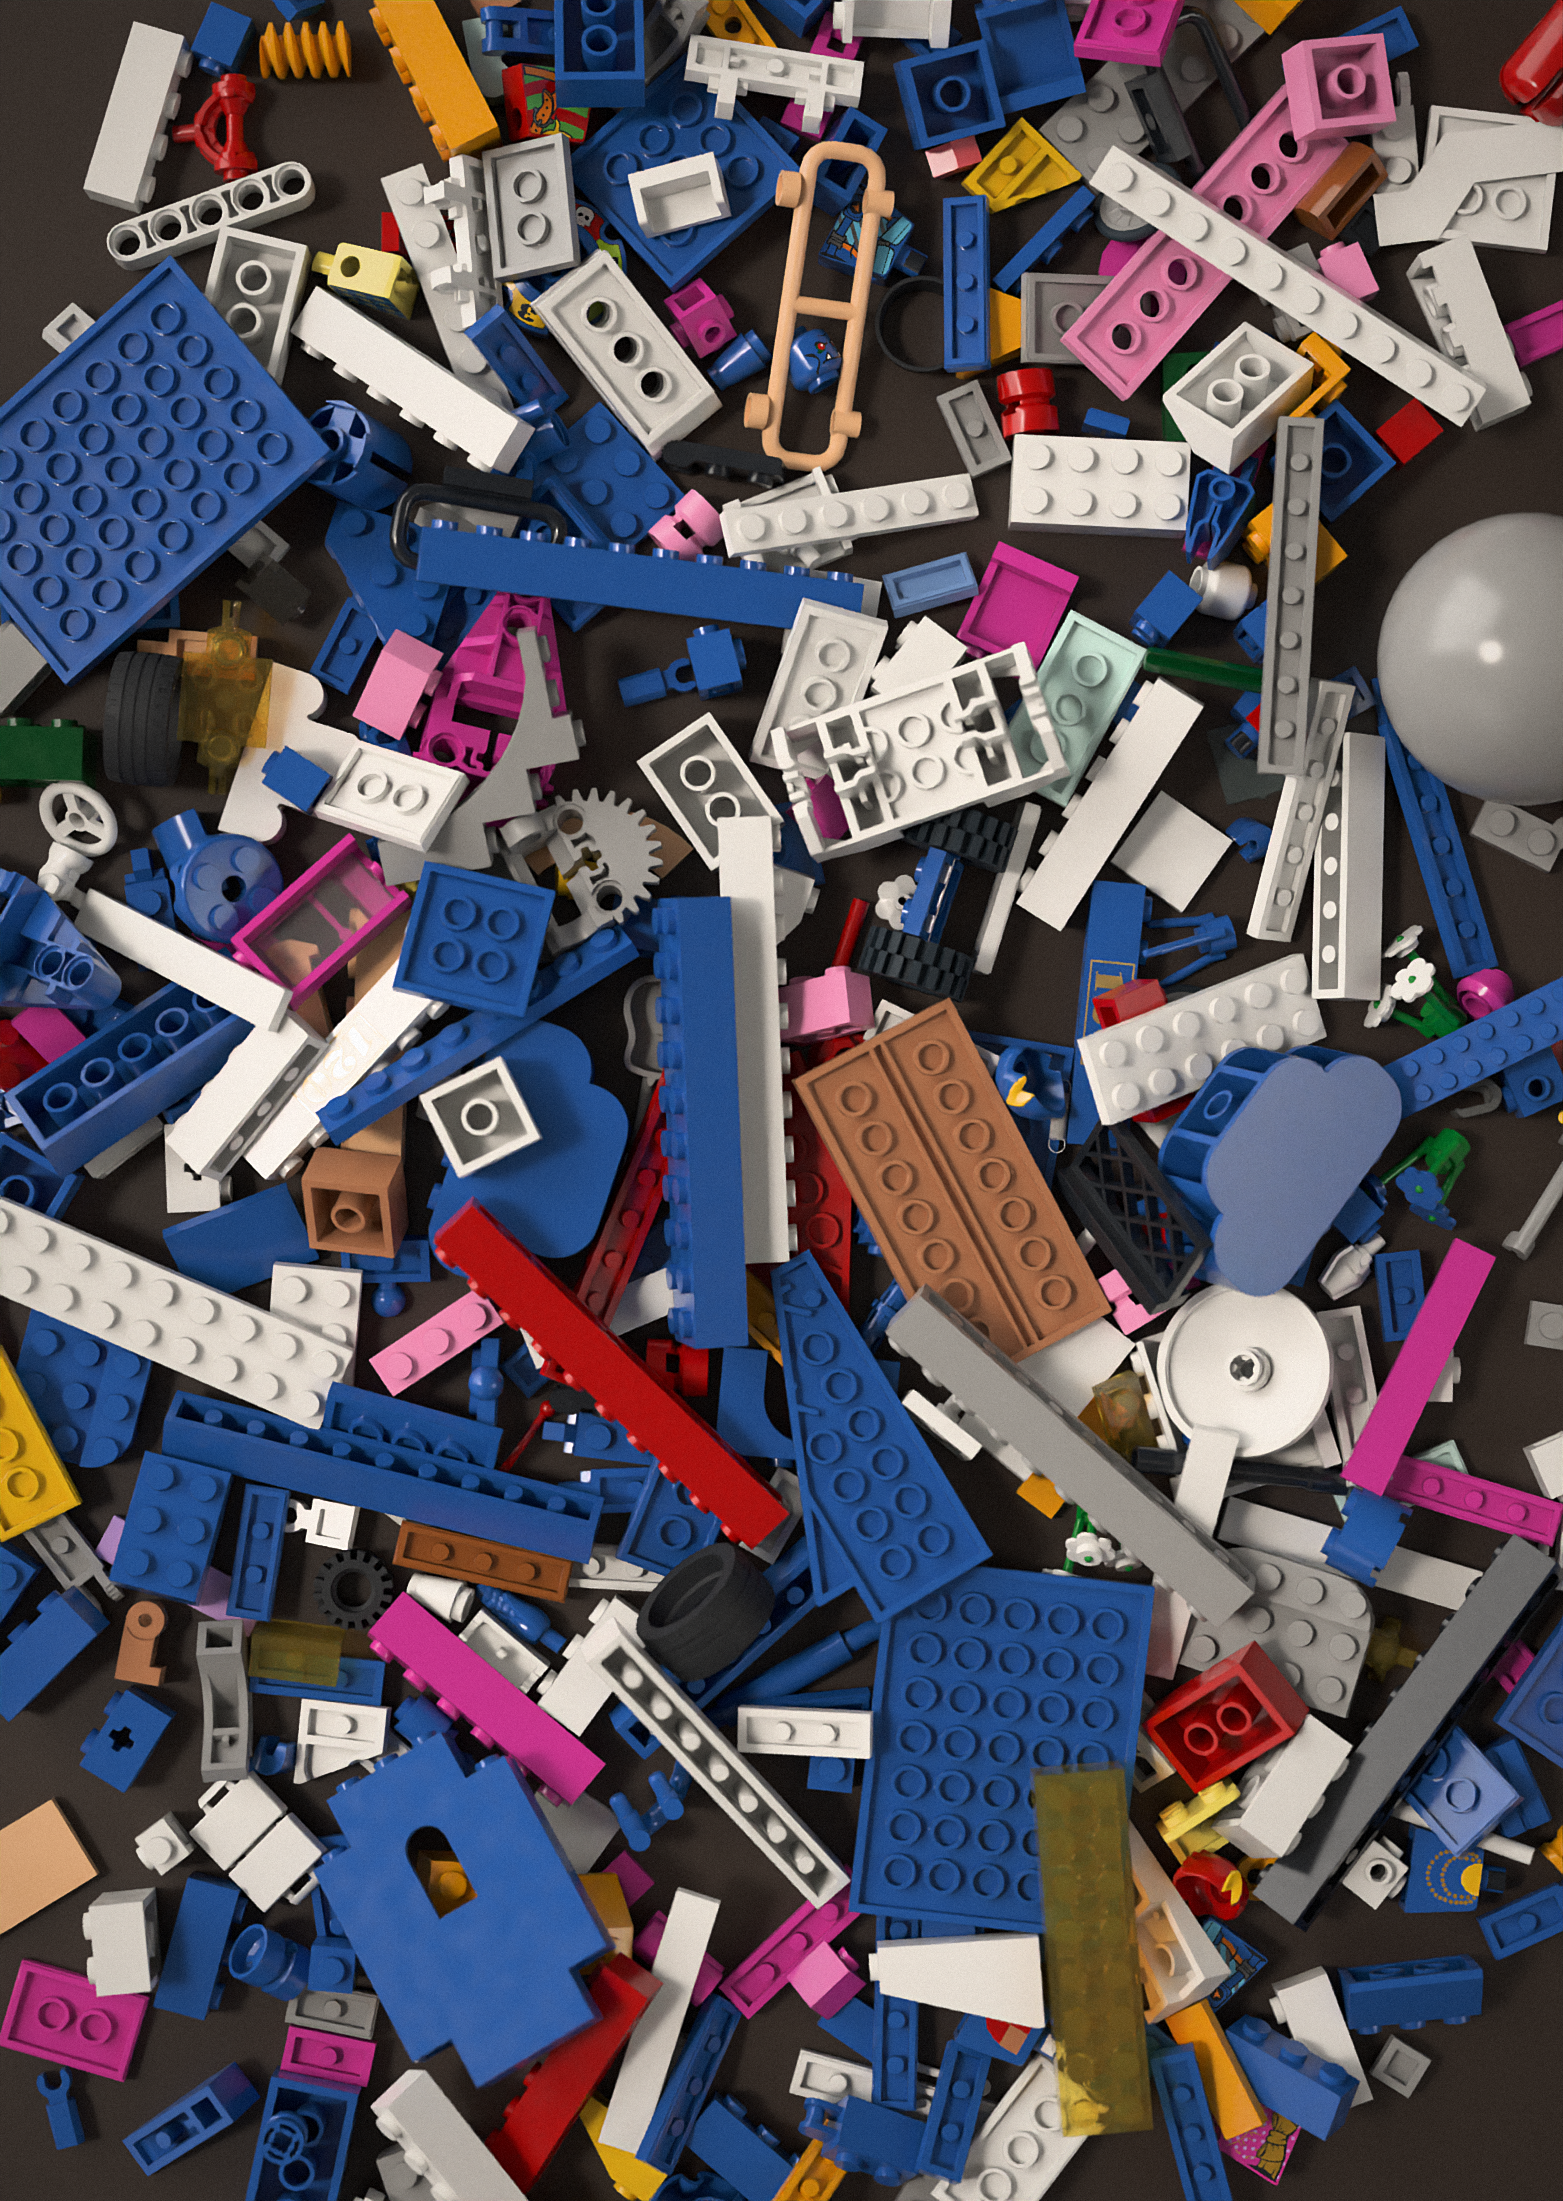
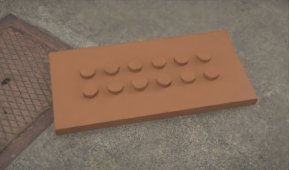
M950 997L935 1003L792 1080L907 1302L927 1283L1015 1363L1024 1360L1112 1311Z

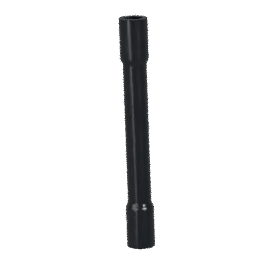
M1135 1445L1131 1453L1130 1465L1141 1473L1166 1476L1181 1475L1187 1453L1176 1452L1173 1449ZM1233 1459L1228 1477L1229 1481L1304 1489L1307 1492L1346 1496L1349 1491L1345 1479L1339 1477L1343 1469L1319 1466L1300 1467Z

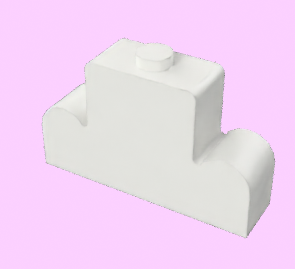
M275 662L272 663L218 826V830L221 832L248 836L263 845L276 843L286 832L287 820L283 813L284 808L304 814L307 813L261 783L266 776L261 771L270 755L275 750L281 753L284 747L288 746L334 777L356 740H359L353 734L312 721L324 713L328 704L326 689L316 677ZM313 812L311 816L318 818L315 812Z

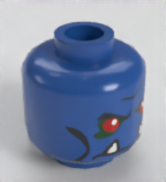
M800 326L794 330L790 349L788 379L796 390H808L811 395L816 394L839 379L838 370L841 367L842 358L825 330L812 329L807 331L805 326Z

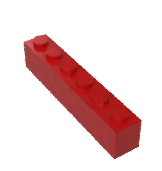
M622 1952L617 1954L609 1963L602 1959L587 1979V1982L592 1985L589 1992L604 2019L550 2050L543 2064L539 2061L536 2062L523 2080V2084L528 2087L524 2095L520 2097L517 2094L501 2116L507 2122L501 2131L495 2128L483 2143L524 2196L543 2174L580 2113L589 2102L664 1984Z

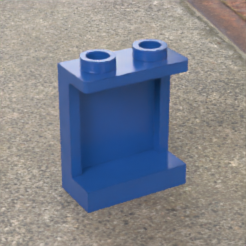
M982 0V3L974 5L982 39L986 41L1003 115L1086 92L1079 59L1074 55V39L1064 0Z

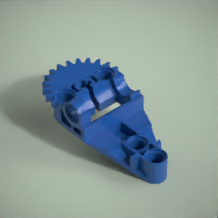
M0 868V908L5 899L9 900L0 916V1006L100 1010L114 1003L121 991V980L118 974L44 889L15 871L11 873Z

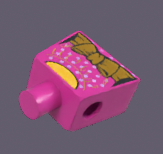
M1260 2103L1268 2120L1259 2127L1226 2140L1212 2114L1213 2122L1217 2125L1215 2130L1221 2151L1270 2183L1278 2185L1301 2127Z

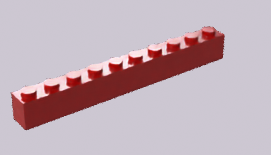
M474 1196L436 1232L434 1243L438 1246L435 1249L438 1257L451 1269L458 1266L470 1277L467 1280L468 1285L480 1298L486 1300L490 1297L502 1308L499 1311L500 1316L515 1331H518L520 1328L526 1331L534 1339L531 1342L532 1347L543 1359L548 1362L552 1359L556 1360L565 1369L563 1372L564 1378L575 1390L580 1393L584 1389L587 1390L597 1400L594 1406L610 1423L618 1420L629 1431L626 1437L637 1450L643 1454L649 1450L660 1461L657 1466L669 1481L674 1484L681 1481L692 1492L689 1494V1498L700 1511L706 1515L712 1511L723 1522L720 1528L731 1541L737 1545L743 1541L753 1550L790 1514L788 1501Z

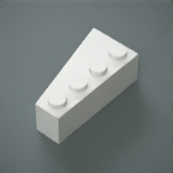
M1468 233L1419 253L1406 272V275L1441 354L1484 381L1487 386V391L1469 416L1475 431H1480L1525 411L1531 404L1529 397L1533 395L1532 388L1525 373L1520 372L1514 358L1515 351L1512 341L1504 331Z

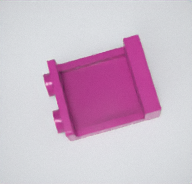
M999 541L978 587L979 595L974 596L955 639L967 647L965 656L973 660H979L1010 649L1012 645L1024 641L1037 672L1079 577ZM1020 676L1013 677L1016 679H1021Z

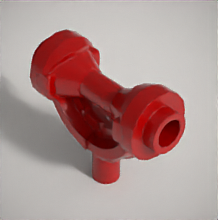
M232 73L220 76V81L212 85V95L205 101L200 110L195 113L194 124L173 125L172 127L174 142L195 141L196 147L204 158L214 165V173L223 176V182L225 183L258 173L257 158L254 152L249 151L244 142L243 119L249 105L253 104L256 98L255 84L247 81V76L243 74ZM223 115L226 116L227 139L224 146L220 144L216 134L219 118Z

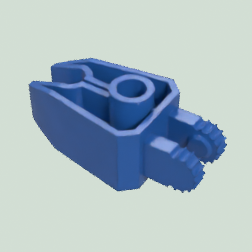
M1252 456L1247 458L1242 466L1239 478L1227 475V473L1215 466L1213 470L1207 469L1196 475L1186 522L1185 548L1187 563H1192L1200 545L1204 542H1210L1211 537L1212 545L1207 557L1208 570H1214L1229 556L1255 513V491L1252 483L1259 464L1258 458Z

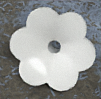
M901 875L894 882H883L878 888L880 900L875 907L876 914L881 919L889 920L893 929L903 930L904 924H901V913L904 905H900L898 900L900 898H905L906 901L908 898L913 899L917 887L913 878L908 875Z

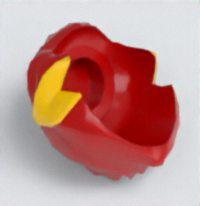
M1202 1849L1200 1852L1193 1851L1191 1856H1187L1181 1867L1177 1869L1172 1881L1182 1899L1187 1900L1188 1908L1193 1915L1214 1914L1222 1920H1234L1245 1910L1249 1898L1247 1882L1238 1868L1225 1857Z

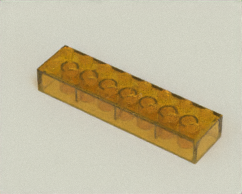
M1119 1761L1029 1768L1058 2124L1063 2137L1153 2130L1124 1768Z

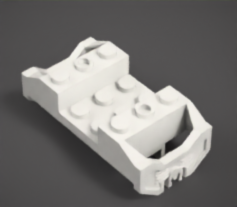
M1024 641L1012 645L1010 649L786 728L782 726L771 730L776 759L779 767L784 772L782 777L787 784L790 801L793 804L795 803L793 811L810 855L817 863L872 849L903 838L902 830L983 801L989 808L1032 793L1058 779L1070 775L1030 652ZM1021 677L1019 679V686L1034 731H1039L1049 758L1045 765L1034 775L1024 776L992 678ZM820 740L825 750L823 753L825 760L829 763L836 784L834 786L835 791L840 797L853 837L848 840L823 837L813 812L814 807L810 797L812 793L804 779L797 755Z

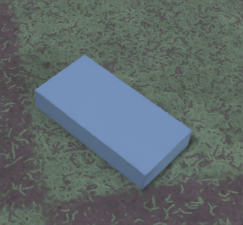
M966 552L882 576L895 619L979 595L978 585Z

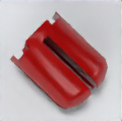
M1563 0L1555 2L1501 67L1498 78L1503 95L1512 106L1516 105L1519 101L1523 103L1520 109V113L1523 116L1530 117L1535 122H1541L1554 127L1563 125Z

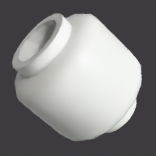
M1223 561L1212 571L1208 570L1207 562L1203 567L1198 566L1194 570L1189 587L1203 597V600L1196 608L1198 612L1226 620L1239 618L1245 609L1253 607L1257 597V585L1252 583V575L1248 567L1228 561Z

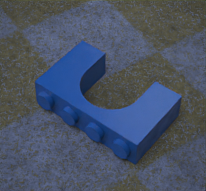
M738 1346L724 1347L716 1432L748 1463L750 1456L767 1457L768 1466L792 1468L793 1460H795L793 1439L782 1433L772 1423L765 1408L764 1389L768 1350ZM875 1359L897 1395L900 1362Z

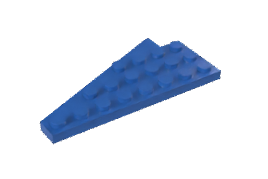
M808 1249L789 1260V1262L772 1270L770 1277L814 1601L819 1608L852 1587H855L878 1625L988 1559L993 1554Z

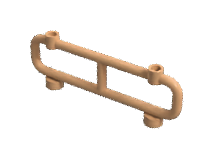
M838 141L821 142L813 146L804 156L799 172L781 170L777 180L776 205L794 208L768 394L751 392L748 394L744 410L745 428L762 430V446L766 455L781 458L787 469L812 472V469L820 466L822 472L836 466L844 455L848 437L858 438L861 430V412L852 411L880 218L891 217L895 195L894 191L885 190L886 170L880 156L872 149L858 144ZM827 159L860 163L867 168L869 174L868 185L862 201L863 219L850 303L799 296L817 171L819 165ZM797 313L848 320L836 403L830 419V444L828 449L820 455L790 452L781 447L779 443L790 363V349L794 337Z

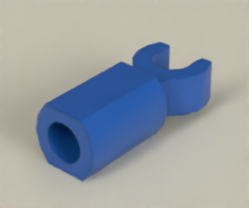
M677 659L665 671L660 672L658 667L617 679L625 708L666 697V691L675 690L679 693L692 692L697 688L695 681L681 683L676 679V674L680 669L690 666L689 659Z
M68 2066L62 2067L60 2070L62 2084L59 2087L49 2084L46 2072H42L37 2076L38 2090L49 2101L45 2106L56 2149L58 2150L76 2146L86 2141L75 2096H70L69 2093L73 2076Z

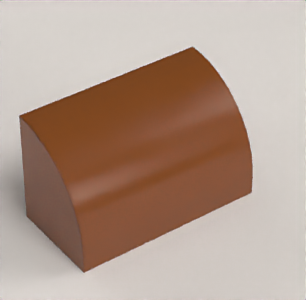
M1350 142L1294 207L1292 213L1295 220L1333 241L1389 176L1376 151L1362 143Z

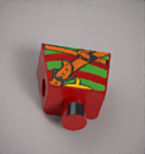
M521 63L502 70L508 133L512 142L520 143L563 133L569 137L570 147L583 143L591 107L556 108L555 68Z

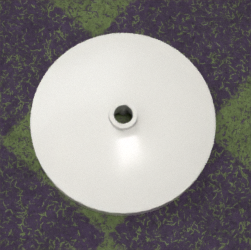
M1213 1285L1190 1298L1171 1319L1159 1346L1156 1373L1163 1405L1172 1421L1183 1434L1191 1439L1195 1423L1239 1433L1234 1457L1255 1458L1271 1455L1291 1446L1313 1427L1329 1399L1333 1383L1334 1363L1330 1341L1321 1321L1306 1303L1291 1292L1282 1288L1269 1296L1254 1297ZM1255 1363L1252 1369L1254 1375L1249 1379L1245 1375V1368L1248 1364Z

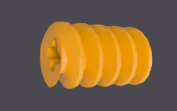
M321 21L317 34H312L309 23L303 22L300 35H295L291 22L285 23L282 35L277 34L273 22H268L265 35L260 37V68L264 80L268 79L272 67L279 79H285L290 66L297 79L304 77L307 66L312 77L315 79L321 77L324 66H326L331 78L339 76L342 65L349 78L352 76L350 35L347 33L343 21H338L335 34H330L325 21Z

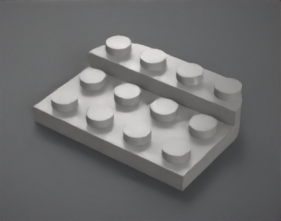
M1242 1547L1226 1550L1256 1576L1255 1592L1218 1629L1208 1620L1202 1622L1191 1613L1178 1664L1204 1672L1255 1640L1307 1706L1347 1718L1375 1625V1615H1373L1371 1603L1364 1591L1356 1582L1344 1576L1322 1571L1259 1551L1258 1549Z

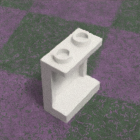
M842 0V2H834L833 29H840L843 43H852V36L928 39L930 48H948L952 0Z
M819 466L812 469V473L742 502L736 499L722 505V509L724 511L839 493L832 474L824 477ZM858 538L812 545L823 557L822 562L817 567L852 554L853 545L851 541ZM778 551L741 556L742 560L767 563L766 571L783 573L784 565L808 568L799 557H793L788 553L783 556Z

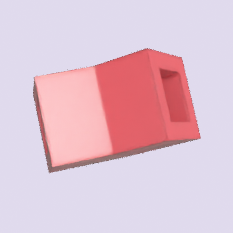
M974 135L925 151L933 177L940 180L956 173L971 170L982 161Z

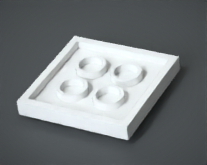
M1432 105L1429 109L1423 166L1444 133L1534 123L1535 121L1527 116ZM1556 173L1475 182L1439 239L1430 241L1447 242L1468 233L1472 246L1545 254L1548 248Z

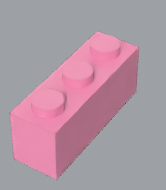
M472 1290L369 1359V1361L394 1397L479 1341L482 1337L503 1325L505 1321L499 1314V1308L490 1297L483 1300Z

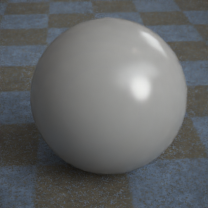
M1547 513L1503 514L1474 522L1451 533L1429 549L1406 573L1389 603L1381 626L1377 654L1378 680L1382 701L1395 732L1411 755L1428 772L1459 792L1480 800L1521 806L1548 804L1563 800V517Z

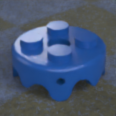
M225 833L202 837L184 855L176 859L170 869V878L175 884L176 891L174 911L192 930L195 937L213 943L232 944L230 939L284 891L281 869L273 854L260 842L240 834ZM229 876L236 878L240 884V893L231 902L224 898L221 891L222 883Z

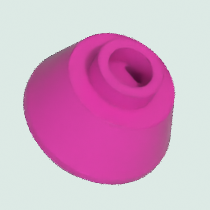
M1483 969L1461 979L1457 985L1459 1005L1474 1020L1513 1002L1515 996L1512 980L1506 973L1498 969Z

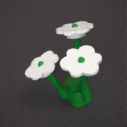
M1411 926L1401 935L1391 940L1388 946L1381 951V958H1390L1394 955L1402 958L1406 955L1411 963L1407 969H1402L1397 973L1395 978L1397 982L1393 986L1387 983L1381 985L1380 1000L1371 1001L1369 1004V1012L1364 1021L1365 1027H1377L1380 1021L1386 1022L1389 1017H1392L1417 1029L1427 1039L1434 1034L1442 1038L1464 1027L1467 1021V1014L1456 1006L1457 1000L1443 988L1434 976L1436 971L1434 965L1431 963L1427 964L1414 950L1419 944L1417 936L1424 930L1422 926ZM1431 988L1436 993V996L1430 991ZM1422 996L1427 1001L1420 1012V1015L1424 1018L1422 1021L1395 1008L1396 1000L1400 999L1410 1003Z

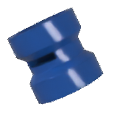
M289 2110L274 2114L262 2130L259 2140L260 2150L264 2157L271 2163L278 2165L289 2164L295 2161L302 2153L309 2137L308 2124L305 2119L297 2112Z

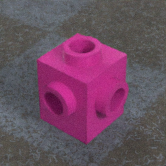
M700 277L663 300L675 322L669 326L674 338L682 349L690 346L700 359L709 353L719 350L727 341L737 336L729 319L735 316L730 305L721 293L716 296Z

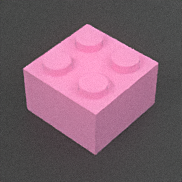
M1383 33L1305 40L1281 54L1295 142L1375 134L1396 122Z

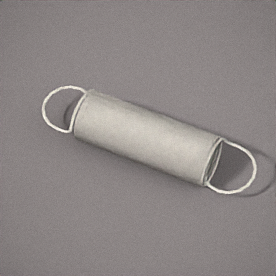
M1069 1081L1067 1082L1070 1085V1093H1065V1116L1062 1119H1051L1049 1138L1053 1140H1066L1071 1084Z

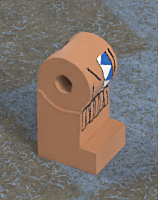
M146 1599L134 1604L129 1609L125 1620L115 1679L154 1686L164 1683L166 1666L155 1664L160 1634L165 1631L169 1623V1613L161 1602L154 1599Z

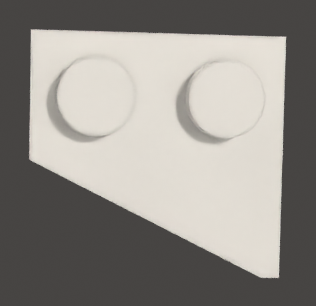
M302 1698L294 1783H304L386 1752L388 1749L392 1707Z

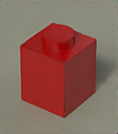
M1415 397L1379 427L1372 437L1396 462L1393 467L1398 472L1435 441L1444 430Z

